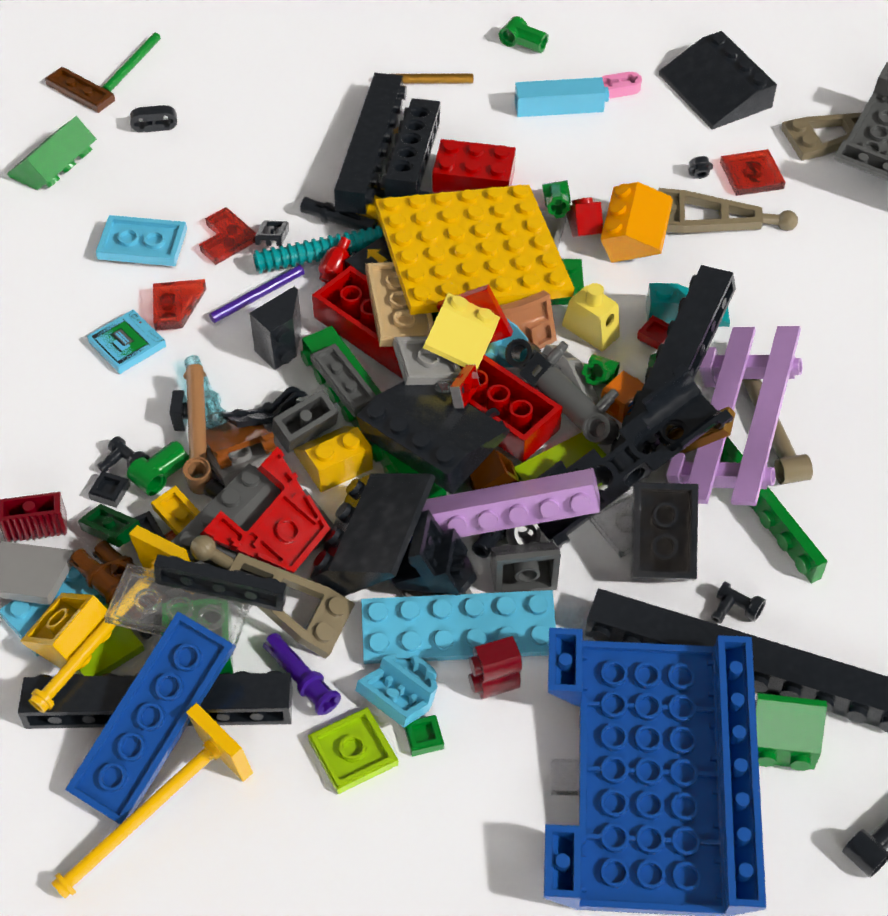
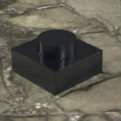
M184 390L172 391L169 414L174 431H186L188 413Z

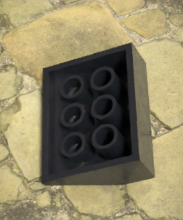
M723 31L700 38L659 71V76L712 130L770 109L773 106L777 84Z
M403 381L376 395L356 415L360 430L365 438L418 473L433 474L436 477L434 483L450 494L455 493L510 433L509 428L468 403L465 408H454L451 392L439 385H405Z
M370 473L360 479L355 478L346 488L347 495L344 502L335 513L337 518L333 527L325 535V545L313 562L315 567L310 579L331 588L345 597L396 577L436 477L433 474Z

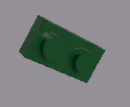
M99 504L78 520L82 531L101 540H106L119 548L131 540L129 533L136 525L141 527L139 520L102 504Z

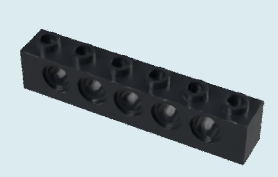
M411 98L409 107L404 108L403 120H400L399 133L395 135V144L391 147L390 160H387L385 174H382L381 190H385V198L419 195L440 125L441 101Z

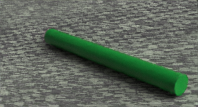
M154 32L102 88L111 92L161 40L160 35Z

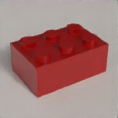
M441 139L432 172V193L512 186L515 172L516 147Z

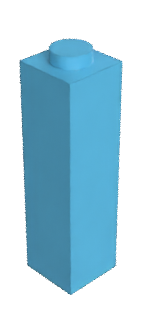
M602 77L515 82L514 102L517 117L604 112L605 102L609 101V89L604 87Z

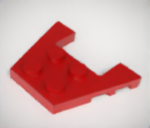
M277 446L257 469L280 489V493L248 531H244L224 512L220 511L200 535H207L215 543L237 553L247 555L290 573H295L331 528L311 496L305 494L297 481L298 476L296 472L292 473L283 459L284 453Z

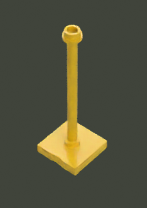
M136 525L129 535L146 573L42 691L34 689L29 702L35 709L45 713L47 709L51 710L55 704L52 700L54 696L155 583L154 563L157 555L177 556L183 560L191 561L186 549ZM179 589L191 596H194L196 593L192 591Z
M197 703L186 713L199 738L204 742L202 745L204 749L64 876L59 872L55 875L56 878L51 884L64 899L70 894L73 896L76 893L73 889L75 884L212 759L217 760L220 758L243 782L253 774L242 747Z

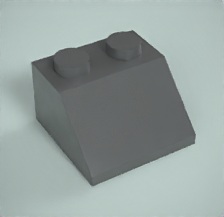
M535 541L529 544H504L499 547H491L490 568L494 592L557 590L561 559L560 549L553 541Z

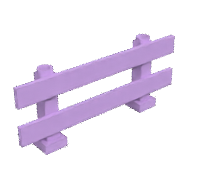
M777 326L770 355H749L756 332L755 327H733L725 355H718L716 347L708 348L699 370L704 386L715 387L711 404L717 411L726 407L734 410L742 379H763L741 463L720 462L726 437L697 448L694 462H687L685 453H678L671 458L666 474L668 482L699 484L698 504H708L712 488H734L731 498L732 505L756 506L760 489H767L768 486L775 484L774 467H768L767 462L788 379H795V376L801 375L803 370L802 359L795 357L801 332L800 326Z

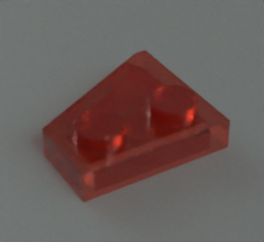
M205 279L153 283V323L155 331L184 327L207 290Z

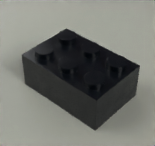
M634 483L631 579L689 581L697 579L699 484Z

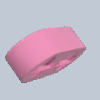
M636 72L601 76L604 87L609 89V98L634 95L641 90L642 77Z

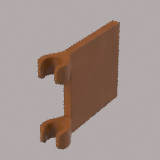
M230 422L206 430L207 446L216 458L221 470L233 466L228 456L230 452L259 442L266 454L271 453L277 447L273 440L275 438L273 432H269L263 424L237 428Z

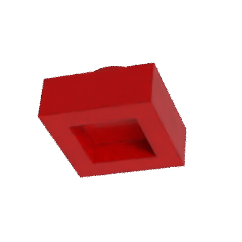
M652 315L638 331L637 339L658 349V346L661 343L664 344L669 323Z

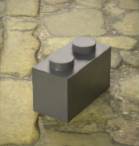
M321 389L274 417L272 432L286 452L290 453L293 451V448L303 445L336 425L339 411L324 390Z

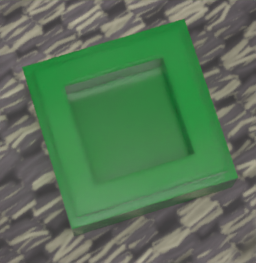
M436 715L416 719L404 727L412 757L444 749V741Z

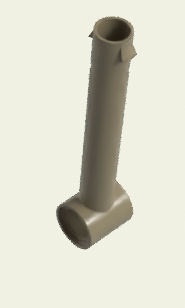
M742 379L748 395L756 408L762 381L761 379ZM778 419L772 442L778 457L774 462L778 483L784 485L811 480L813 467L810 457L807 454L796 455L780 419Z

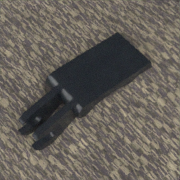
M291 386L273 403L266 402L262 407L244 410L236 408L232 412L221 413L225 420L237 428L273 423L274 417L301 402L297 399L308 394L298 387Z

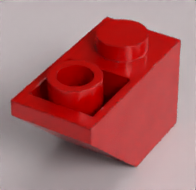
M593 197L572 200L570 210L566 213L572 236L602 234L603 217L601 202H593Z

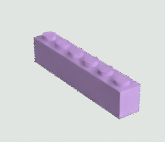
M594 468L430 498L426 500L422 511L429 510L443 531L454 528L461 538L599 513L600 494Z

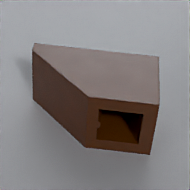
M494 449L470 475L471 481L469 483L472 490L516 483L520 482L512 461Z

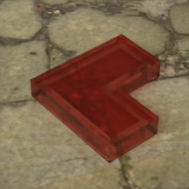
M225 207L205 218L206 225L217 235L202 242L199 246L200 251L217 265L255 243L256 232L230 209Z

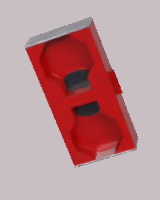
M476 364L465 365L457 378H453L452 381H437L434 384V389L438 392H451L454 408H465L479 388L480 382Z

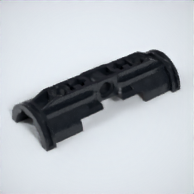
M682 363L672 370L673 377L642 399L646 410L618 430L626 440L603 458L593 448L568 468L560 460L537 478L594 468L597 485L602 483L608 486L605 490H599L601 511L626 493L635 482H639L650 474L651 471L658 469L714 427L720 430L725 424H729L733 420V416L726 409L721 412L714 408L702 395L689 369ZM674 427L681 428L684 431L683 435L676 440L667 437V432ZM659 438L663 439L665 445L663 443L660 444ZM646 448L656 449V452L647 454ZM597 513L538 523V526L544 536L561 549L563 544L570 542L568 535Z

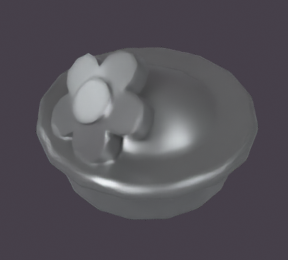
M538 524L506 529V539L509 545L529 544L540 541L541 531Z

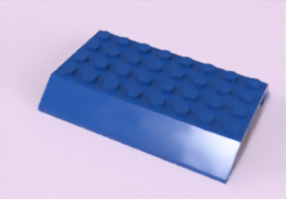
M549 627L548 693L580 707L579 826L545 824L544 899L576 910L683 916H734L765 910L767 907L752 637L718 635L714 646L583 640V629Z

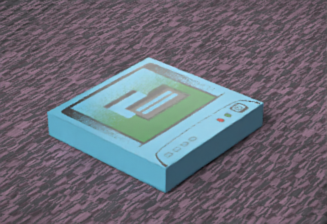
M135 310L129 311L87 336L88 342L119 374L166 347L165 340Z

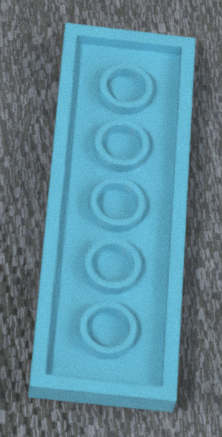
M553 590L361 599L364 664H379L383 657L391 654H396L397 659L410 661L412 656L424 661L464 660L473 656L474 647L509 636H513L521 657L548 656L549 627L556 628Z

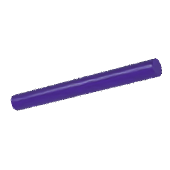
M298 265L209 313L211 321L216 323L305 274L304 269L301 265Z

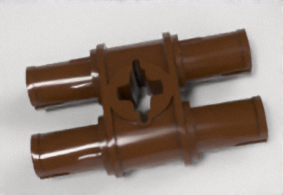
M106 540L99 542L92 553L102 564L94 560L85 549L76 550L71 555L69 564L86 578L87 586L95 589L106 599L105 602L109 606L116 607L145 574L133 563V558L120 554ZM153 584L141 597V600L148 604L155 612L162 605L168 604L167 602L170 601V597ZM138 601L126 615L133 623H136L145 616V611H147L148 607Z

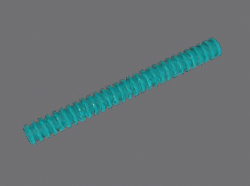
M378 225L375 226V229L368 227L367 231L360 229L357 233L355 230L351 231V234L344 232L342 236L351 240L347 249L350 256L352 252H359L384 234L382 228ZM338 233L335 234V237L328 235L327 239L319 237L317 241L313 238L311 242L304 240L302 244L299 242H295V245L288 243L287 247L282 245L275 249L273 246L270 250L263 248L262 252L254 250L253 258L256 271L262 274L263 270L271 272L273 268L277 271L279 267L286 269L288 265L295 267L298 263L299 265H303L304 262L311 264L312 260L319 262L329 248L338 245L342 236Z

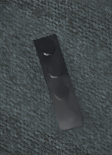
M158 554L154 563L155 583L283 612L286 602L287 583L279 582L274 578H261L248 575L239 570L221 569L208 563L199 564L186 561L177 556L168 557Z

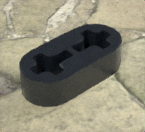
M169 105L138 107L130 113V126L136 132L168 131L177 125V112Z

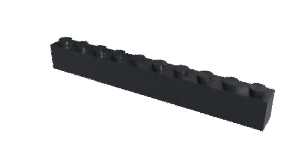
M600 588L597 590L587 617L585 636L591 637L595 641L714 646L718 635L752 637L754 686L756 692L827 701L826 713L831 712L847 717L852 722L876 726L888 733V676Z

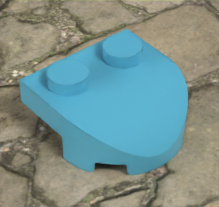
M391 654L382 658L380 668L357 681L355 691L404 728L431 709L438 687L436 682L437 673L430 664L418 657L412 656L410 661L397 659L396 654Z

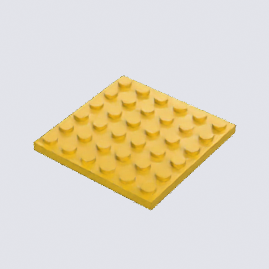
M529 184L375 199L378 219L410 315L439 312L436 307L437 303L444 300L448 292L456 296L489 284L499 305L521 300L542 290L549 293L551 299L573 297L575 288Z

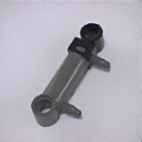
M524 339L512 340L507 345L505 350L507 362L513 367L521 369L519 374L532 387L538 388L544 395L563 407L562 413L583 432L587 440L600 445H609L619 436V425L615 419L609 417L605 412L615 402L619 393L615 389H611L595 404L556 364L567 350V343L561 341L548 355L543 354L537 345ZM527 349V357L520 361L521 352ZM604 422L605 432L598 437L596 432L597 426Z

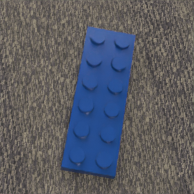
M177 611L65 790L118 824L126 820L138 807L190 723L186 712L195 703L199 706L201 705L236 646Z

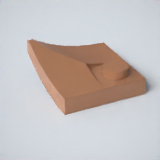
M542 290L521 300L500 305L506 318L516 324L526 335L529 342L534 343L540 349L544 348L546 344L550 345L557 341L550 294Z

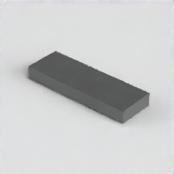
M336 344L310 355L313 365L353 417H356L376 396Z

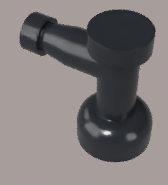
M116 436L108 444V450L111 452L96 466L101 472H107L110 467L124 458L127 461V468H129L136 459L141 457L149 459L150 456L143 451L134 452L126 445V441L123 438Z
M725 581L717 592L716 598L721 601L716 611L712 613L711 619L721 624L725 619L724 616L735 604L745 609V616L755 622L761 615L767 600L761 596L749 598L732 589L731 584Z

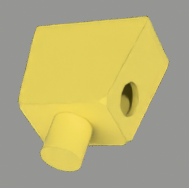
M592 283L586 285L570 299L562 326L603 352L620 337L618 304L604 294V287L601 284Z

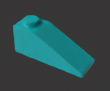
M649 283L646 300L647 321L652 315L667 323L675 320L680 300L687 296L689 288L677 283ZM728 307L719 327L730 326Z

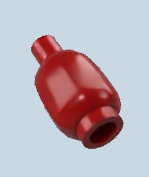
M342 236L337 246L331 247L326 251L318 267L320 273L319 280L327 284L346 269L345 260L350 257L347 251L351 243L350 239Z

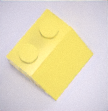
M448 292L423 348L462 367L476 364V369H478L500 317L489 309L480 308L468 302L465 298Z

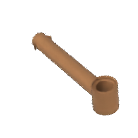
M191 364L186 367L183 375L187 385L189 460L183 466V473L190 491L194 494L202 495L204 494L205 485L211 479H214L210 464L207 461L204 377H207L203 370V366ZM197 474H204L199 478H193Z

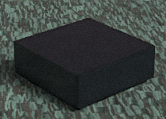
M102 471L88 492L89 499L117 508L130 487L129 479Z

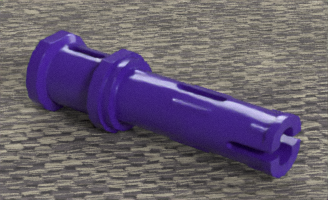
M279 633L269 635L266 638L267 642H264L262 647L277 661L286 673H291V678L297 683L298 693L302 697H307L315 706L314 710L318 715H327L333 711L341 700L340 693L337 690L332 691L324 682L323 675L320 672L312 671L281 638Z

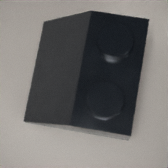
M294 286L249 313L254 351L274 370L291 362L292 359L297 357L302 325L298 289Z

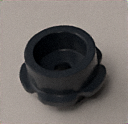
M698 156L690 160L688 171L691 176L702 179L709 175L710 170L713 169V164L710 163L708 157Z

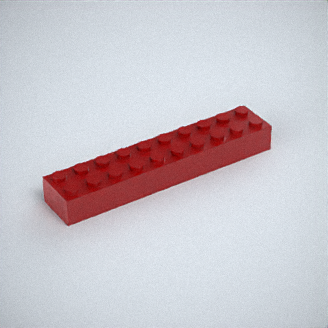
M350 265L312 294L314 318L327 327L332 326L339 336L403 379L393 346L379 347L366 275ZM484 355L477 369L480 386L468 404L483 413H486L491 408L498 409L500 415L493 417V419L498 422L502 420L506 427L510 429V433L498 446L523 463L561 429L563 407ZM441 384V385H439V386L443 387L444 389H446L447 391L451 392V391H450V386H451V384Z

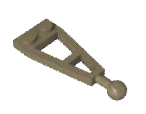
M862 112L797 118L782 122L781 130L800 160L804 161L838 151L843 140H847ZM842 126L846 135L822 143L814 128Z
M659 188L658 190L670 195L673 199L666 232L699 233L757 230L762 228V224L778 225L784 231H791L798 224V217L791 210H785L779 215L763 213L762 207L687 190ZM685 203L718 210L719 219L685 220ZM729 213L745 216V218H729Z
M200 535L193 539L190 545V552L199 561L211 560L226 570L240 571L242 568L265 578H274L279 582L287 583V586L320 599L305 629L284 611L258 608L301 645L325 659L331 654L355 605L354 602L327 586L247 555L238 553L233 559L218 550L215 541L207 535Z

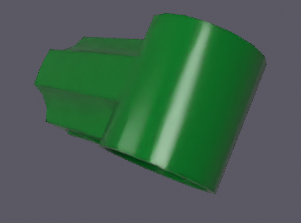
M519 16L512 17L498 33L500 41L508 47L518 44L539 53L545 50L549 39V34L528 26L526 21Z
M568 180L542 184L545 207L548 208V213L554 215L555 218L565 217V214L570 210L571 203Z
M592 354L582 370L586 383L595 386L602 383L608 385L618 375L620 362Z
M172 441L149 459L144 457L136 459L129 466L127 477L147 495H156L165 486L167 478L182 468L185 462L189 460V455L179 442Z

